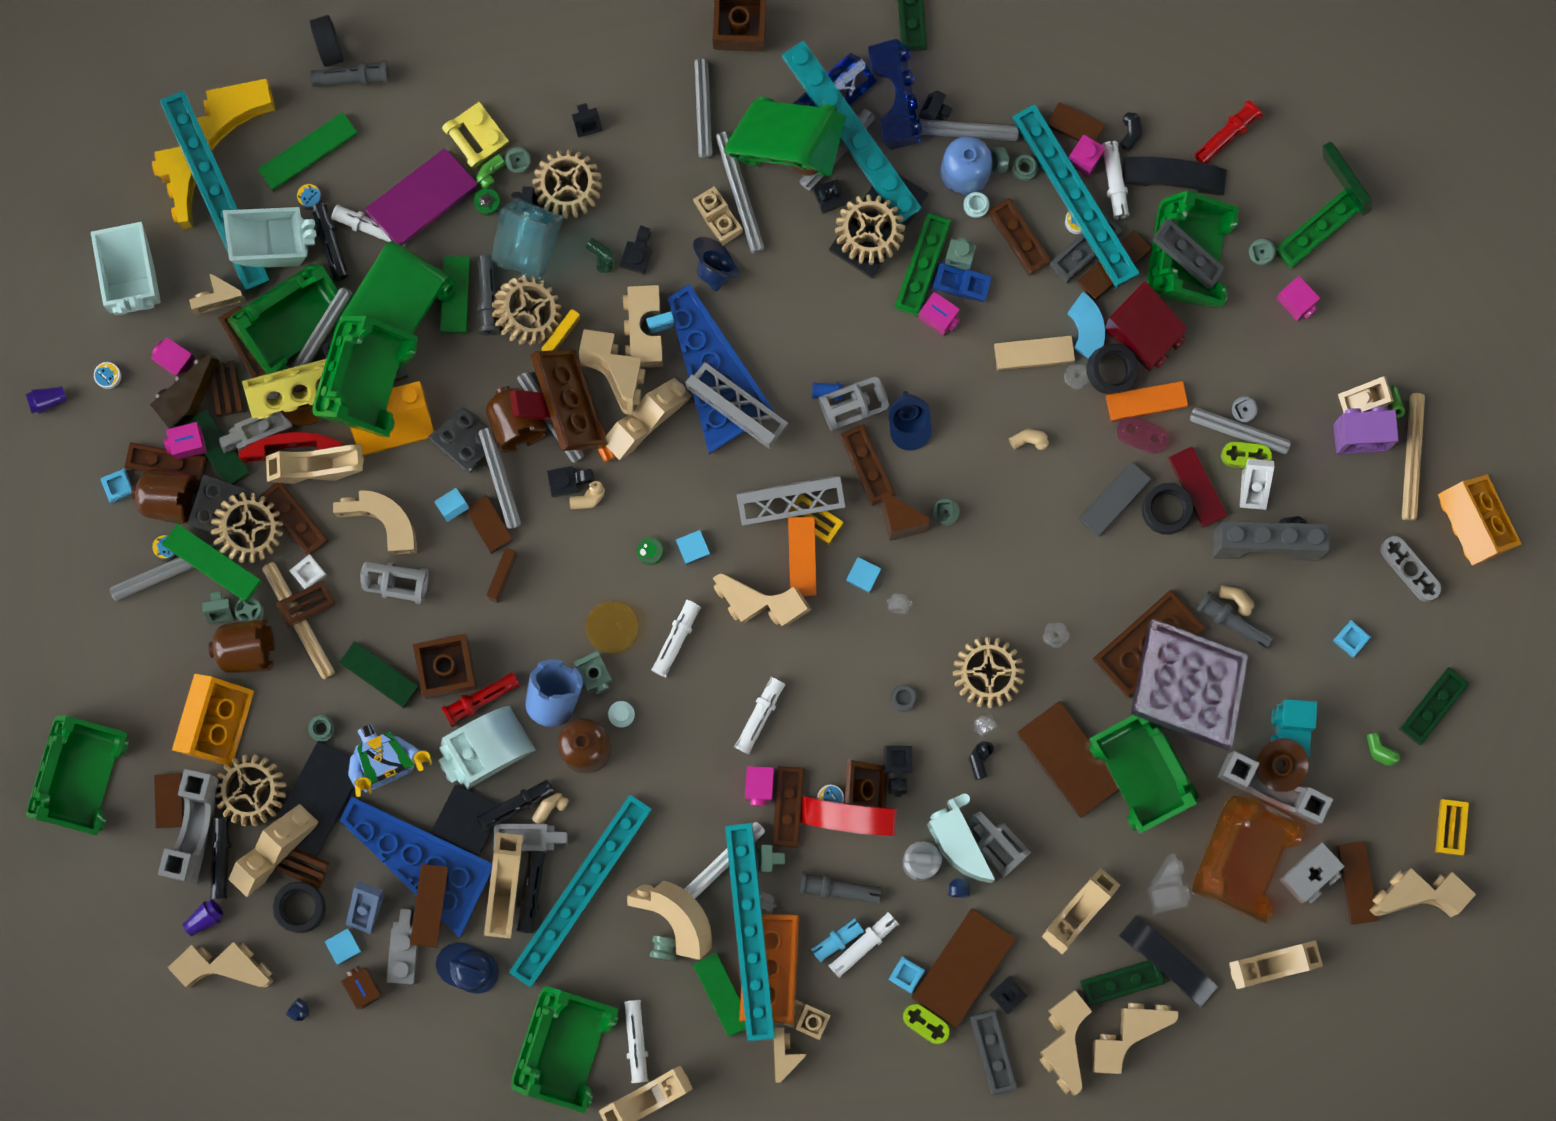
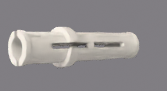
M1111 141L1102 144L1105 147L1103 155L1109 185L1107 195L1111 198L1113 219L1118 220L1119 216L1120 219H1125L1130 216L1126 199L1128 189L1124 187L1118 142L1113 141V145H1111Z
M339 204L335 206L331 220L350 226L355 232L360 230L384 241H391L371 218L365 216V213L361 211L358 213Z
M689 600L685 601L680 615L672 623L673 628L651 671L662 677H667L687 634H690L692 631L691 626L701 609L699 605Z
M770 677L761 697H758L755 701L757 705L734 748L748 755L750 754L771 711L775 710V703L786 684Z
M887 912L871 928L867 927L865 929L866 933L828 966L841 978L846 971L876 944L880 945L882 943L881 940L899 923Z
M641 1000L624 1002L629 1046L627 1059H630L631 1083L649 1082L646 1066L648 1051H645Z

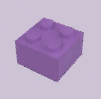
M1375 407L1369 412H1361L1360 408L1347 409L1333 424L1336 455L1387 452L1398 442L1396 410H1387V407Z

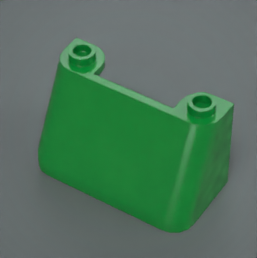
M760 96L759 100L752 101L726 143L724 154L749 166L758 167V164L761 165V162L787 165L805 171L807 169H814L818 171L819 175L831 177L846 116L837 112V107L829 104H822V107L774 102L771 98Z
M1188 190L1166 197L1161 201L1157 210L1153 237L1163 222L1170 219L1214 259L1220 262L1223 236L1229 234L1237 227L1239 207ZM1154 241L1152 242L1146 282L1162 300L1211 308H1220L1225 305L1228 293L1223 283L1216 282L1213 288L1207 289Z
M389 241L382 249L340 319L344 316H368L413 335L435 298L440 300L448 298L454 291L456 281L453 277L402 245ZM412 358L405 362H400L399 368L403 369L404 365L408 363Z
M311 264L235 312L227 320L266 374L282 371L287 368L285 364L288 362V358L303 349L336 296L338 289L322 265ZM338 320L337 323L335 324V326H334V328L332 329V331H335L336 326H337L339 320Z
M368 316L342 317L336 326L313 403V414L328 421L381 437H389L395 425L393 414L386 411L399 363L405 362L415 355L418 337Z
M1145 708L1089 738L1092 743L1089 745L1092 755L1096 760L1100 758L1106 763L1130 808V815L1127 816V820L1134 831L1138 829L1141 834L1201 803L1195 786L1151 708Z
M57 715L49 732L27 806L26 817L97 836L98 832L103 830L106 822V816H103V810L100 808L114 760L120 754H125L128 747L127 732L67 715Z
M545 986L538 996L511 1080L512 1090L528 1097L585 1113L593 1100V1093L590 1086L586 1085V1081L602 1032L608 1033L615 1028L618 1021V1009Z

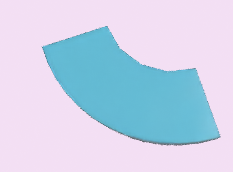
M1082 292L1068 311V315L1075 321L1078 329V341L1074 349L1089 359L1095 350L1104 346L1105 324L1098 306L1085 292Z

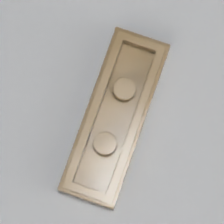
M1072 336L994 344L997 371L1075 362Z

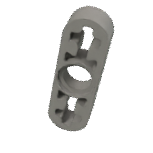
M1397 536L1387 538L1380 548L1383 558L1419 600L1430 602L1437 598L1441 592V585L1403 539ZM1388 543H1390L1392 546L1395 544L1399 546L1397 552L1401 557L1405 555V553L1407 554L1408 557L1402 560L1399 563V565L1396 563V561L1399 560L1400 557L1395 552L1392 554L1388 552L1390 548ZM1412 562L1417 566L1418 572L1415 576H1408L1404 572L1405 563ZM1422 574H1424L1425 578H1423L1421 581L1426 586H1428L1429 584L1433 586V589L1431 590L1433 595H1431L1430 593H1427L1426 595L1423 594V584L1419 581L1415 585L1413 581L1417 580Z

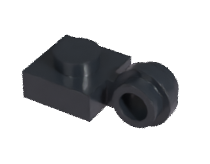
M884 746V773H894V778H890L888 782L889 794H894V797H901L902 794L907 793V780L902 778V773H912V746Z

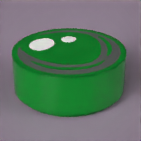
M652 537L641 540L637 546L638 558L648 565L659 562L663 556V547L660 541Z

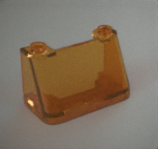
M1232 796L1226 801L1193 879V893L1257 922L1267 924L1274 909L1272 899L1265 896L1284 848H1293L1299 845L1303 840V833L1307 825L1259 800Z

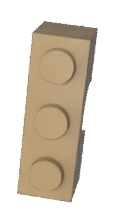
M659 285L627 287L628 295H623L624 311L629 310V320H624L625 336H630V345H625L626 356L641 358V368L663 367L661 336H649L641 330V326L647 318L661 314Z

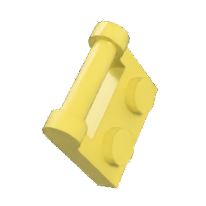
M480 102L455 119L448 121L442 127L446 135H450L468 158L467 163L472 169L477 168L510 144L509 140ZM464 125L483 151L476 153L459 131V128Z

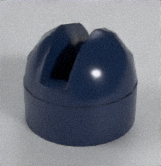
M962 878L952 880L949 884L948 896L970 897L968 882Z
M298 997L285 1015L292 1020L302 1021L308 1016L309 1007L305 1001Z

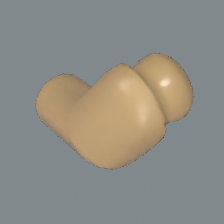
M555 793L542 800L532 820L537 824H544L551 810L555 807L559 811H563L569 803L568 798L563 797L562 793Z

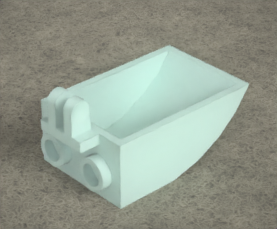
M299 207L223 210L229 261L235 264L268 268L300 266L308 255L307 246L315 244L316 230L313 229L315 221L313 219H303L300 215Z
M142 222L91 231L103 306L108 312L114 315H123L129 312L152 309L155 304H160L156 272Z
M505 706L487 713L443 737L440 751L444 757L438 761L441 765L440 768L446 773L448 781L453 783L458 780L460 784L464 783L466 788L469 789L531 754L536 749L511 707Z
M961 794L947 802L950 809L949 812L944 808L932 814L930 817L931 821H929L927 826L941 854L952 867L972 879L992 883L995 879L959 809L969 803L970 797L968 794Z

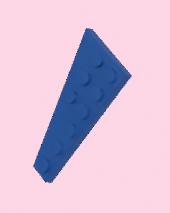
M688 284L668 297L688 377L691 374L694 376L703 363L706 362L774 412L691 285ZM705 371L699 380L709 387L716 386L715 377ZM718 380L719 386L725 385ZM732 389L720 390V395L726 400L737 402L736 392ZM693 394L709 455L745 432ZM739 395L740 401H744L745 399ZM752 404L740 405L741 411L751 418L758 417L755 406ZM760 411L761 416H767L762 411Z
M351 797L340 822L370 849L416 896L421 864L449 868L442 921L461 938L491 877L492 863Z

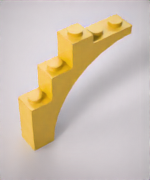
M261 79L207 90V100L203 102L208 116L198 117L197 120L212 151L222 138L237 126L256 116L275 111L272 90L268 80ZM175 147L155 151L156 160L152 161L155 176H159L163 183H167L169 197L174 199L175 207L171 208L173 220L175 223L178 222L183 230L193 228L192 201L196 182L181 148Z

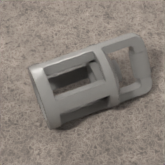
M877 376L818 397L823 415L831 431L883 412L889 407L884 385L881 384ZM870 383H874L875 394L878 402H881L880 407L868 410L867 405L870 404L867 393H862L860 388ZM852 391L850 399L830 406L828 400ZM856 409L857 413L860 412V414L839 422L835 420V416Z
M371 562L363 563L360 570V582L364 591L379 593L385 599L394 597L415 601V604L422 605L424 603L429 581L428 568L412 569L395 566L393 562H389L387 565ZM371 572L380 573L378 584L371 583ZM396 576L417 580L415 590L395 587Z
M982 812L974 813L970 817L968 825L981 839L978 843L981 853L1003 877L1007 876L1031 853L1005 823L998 824L995 827ZM992 852L1002 861V863L992 854Z
M925 841L916 842L910 845L904 853L902 860L903 869L911 879L927 881L939 870L942 856L933 844Z

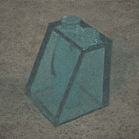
M515 198L501 209L491 260L497 262V265L503 269H514L521 272V275L528 279L530 277L539 279L546 272L563 216Z

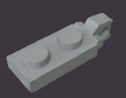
M281 411L275 412L272 416L264 419L250 417L234 424V427L229 429L230 434L219 438V443L224 453L235 449L241 451L263 438L293 431V425L282 415Z
M548 824L494 825V846L496 832L523 835L521 851L548 852V850H554V844H568V833L555 832V826H548Z
M400 909L399 922H393L387 983L413 985L415 983L418 945L410 944L413 925V910Z

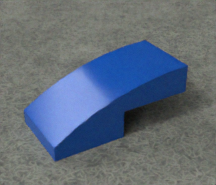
M940 263L937 267L932 289L965 299L985 302L992 277L969 269L963 271Z

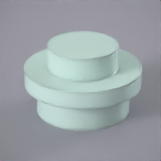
M973 192L966 196L963 207L969 216L979 218L988 212L989 200L983 193Z
M618 701L610 707L608 717L614 726L624 728L633 722L635 712L628 702Z

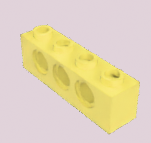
M326 359L242 381L252 418L264 419L272 416L275 412L282 410L284 412L294 411L298 406L308 403L313 405ZM296 385L305 386L302 392L292 391ZM276 391L280 393L276 399L267 398L270 392Z

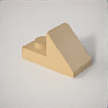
M212 274L209 275L214 293L201 292L196 294L195 298L189 299L191 309L196 316L246 302V298L241 290Z
M1386 376L1338 394L1344 413L1345 410L1360 408L1361 412H1369L1375 407H1387L1394 401Z
M784 1027L775 1028L774 1058L776 1083H781L807 1055H785V1049H790V1033H784Z

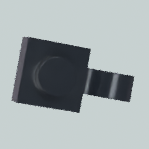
M640 225L636 242L627 241L619 265L621 268L645 275L653 252L651 248L646 247L651 234L650 228Z
M569 466L547 471L551 496L553 498L578 493L577 485L595 481L592 469H585L575 473L574 467Z

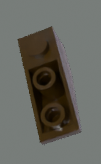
M207 354L198 357L193 363L194 366L188 372L179 374L174 379L175 383L172 386L161 390L155 395V400L150 406L169 429L185 425L186 422L197 414L220 361L216 356Z

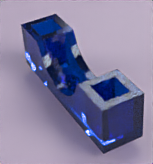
M898 39L868 46L872 71L879 77L890 79L895 88L894 104L891 110L880 119L884 144L894 150L921 143L922 125L916 116L918 101L912 92L911 85H914V77L912 71L908 68L907 61L910 60L908 47Z

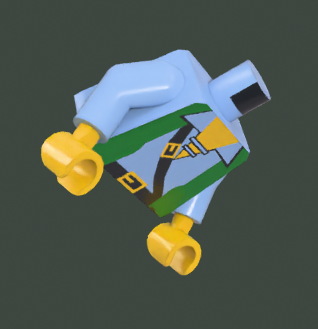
M372 724L358 730L363 743L356 746L354 754L350 757L348 776L355 787L356 796L360 797V790H365L366 793L369 792L371 794L372 790L410 774L414 768L413 763H416L418 771H423L422 763L428 762L431 765L432 761L427 751L418 750L399 736H393L391 732L377 736Z

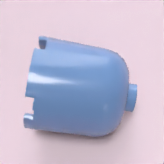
M964 136L952 141L945 150L940 167L941 179L949 190L952 189L964 196L984 189L990 179L992 170L991 151L986 143L977 137Z
M549 659L538 663L537 668L531 671L525 698L526 711L533 721L545 727H556L570 720L583 686L582 676L575 667L572 670L564 666L561 660Z

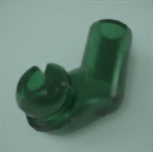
M591 238L586 245V249L597 255V271L609 273L614 265L611 249L596 239Z

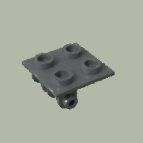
M464 407L428 437L434 442L433 445L435 447L438 446L443 450L445 456L451 457L450 460L460 465L464 472H473L477 466L475 464L485 456L479 431L486 427Z
M203 474L187 524L191 525L194 529L208 532L219 528V526L211 524V520L220 519L214 512L216 509L224 511L221 503L226 501L231 505L229 497L232 495L239 501V494L242 492L246 494L248 500L252 491ZM240 508L230 513L226 526H232L239 522ZM228 534L230 539L237 541V535Z

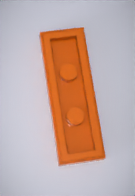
M1183 381L1106 395L1111 422L1188 407Z
M814 517L788 518L790 589L797 587L803 596H817Z

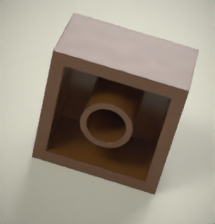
M714 0L713 50L764 52L766 0Z
M466 634L413 644L421 693L426 700L478 690L469 639Z

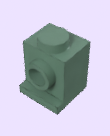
M964 238L951 239L945 264L963 271L970 270L976 245H972L971 241Z
M598 651L574 662L582 676L588 693L594 691L596 695L609 689L608 684L612 683V679ZM592 669L599 671V675L596 678L589 676V672Z

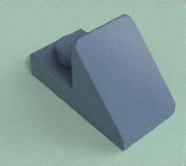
M357 881L353 889L346 925L371 934L385 899V895L382 894L383 890Z

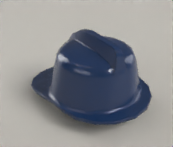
M698 237L694 240L693 248L699 259L697 274L713 291H718L731 278L739 276L740 271L724 246L708 237Z
M904 391L902 396L895 399L889 410L890 435L897 447L903 450H916L923 447L931 437L930 409L924 400Z
M461 943L449 944L437 956L436 969L440 978L449 985L476 994L487 992L498 979L499 970L494 958L474 947Z

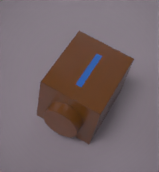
M357 966L345 973L347 978L341 982L357 1010H361L383 997L368 968L364 967L361 969Z

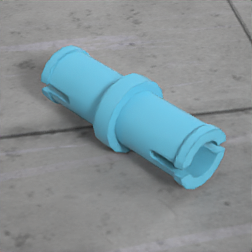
M853 918L852 921L835 932L833 930L830 932L831 936L814 948L812 947L811 950L821 963L837 950L841 949L842 951L845 949V945L861 933H864V930L857 920Z

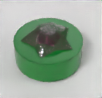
M484 188L476 193L474 205L480 214L486 216L493 215L500 208V198L493 189Z

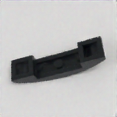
M1125 157L1122 175L1124 184L1147 186L1149 183L1198 189V193L1223 196L1227 170L1205 163L1182 159Z
M1135 916L1120 933L1119 937L1137 953L1143 955L1199 1007H1202L1218 988L1193 962L1138 916Z

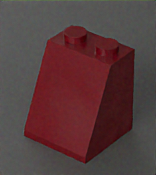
M1146 281L1109 317L1105 326V332L1118 344L1128 347L1135 354L1138 362L1149 372L1155 366L1159 369L1169 358L1166 354L1172 348L1177 350L1186 341L1184 335L1188 330Z

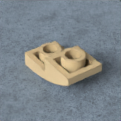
M715 186L693 199L700 214L722 246L744 233L743 228L733 216L727 203Z
M795 1000L794 1024H782L820 1040L831 1015Z

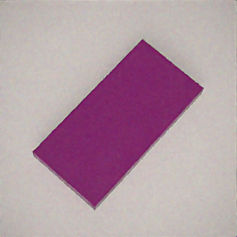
M444 148L367 206L365 212L391 241L403 246L476 190L478 183Z

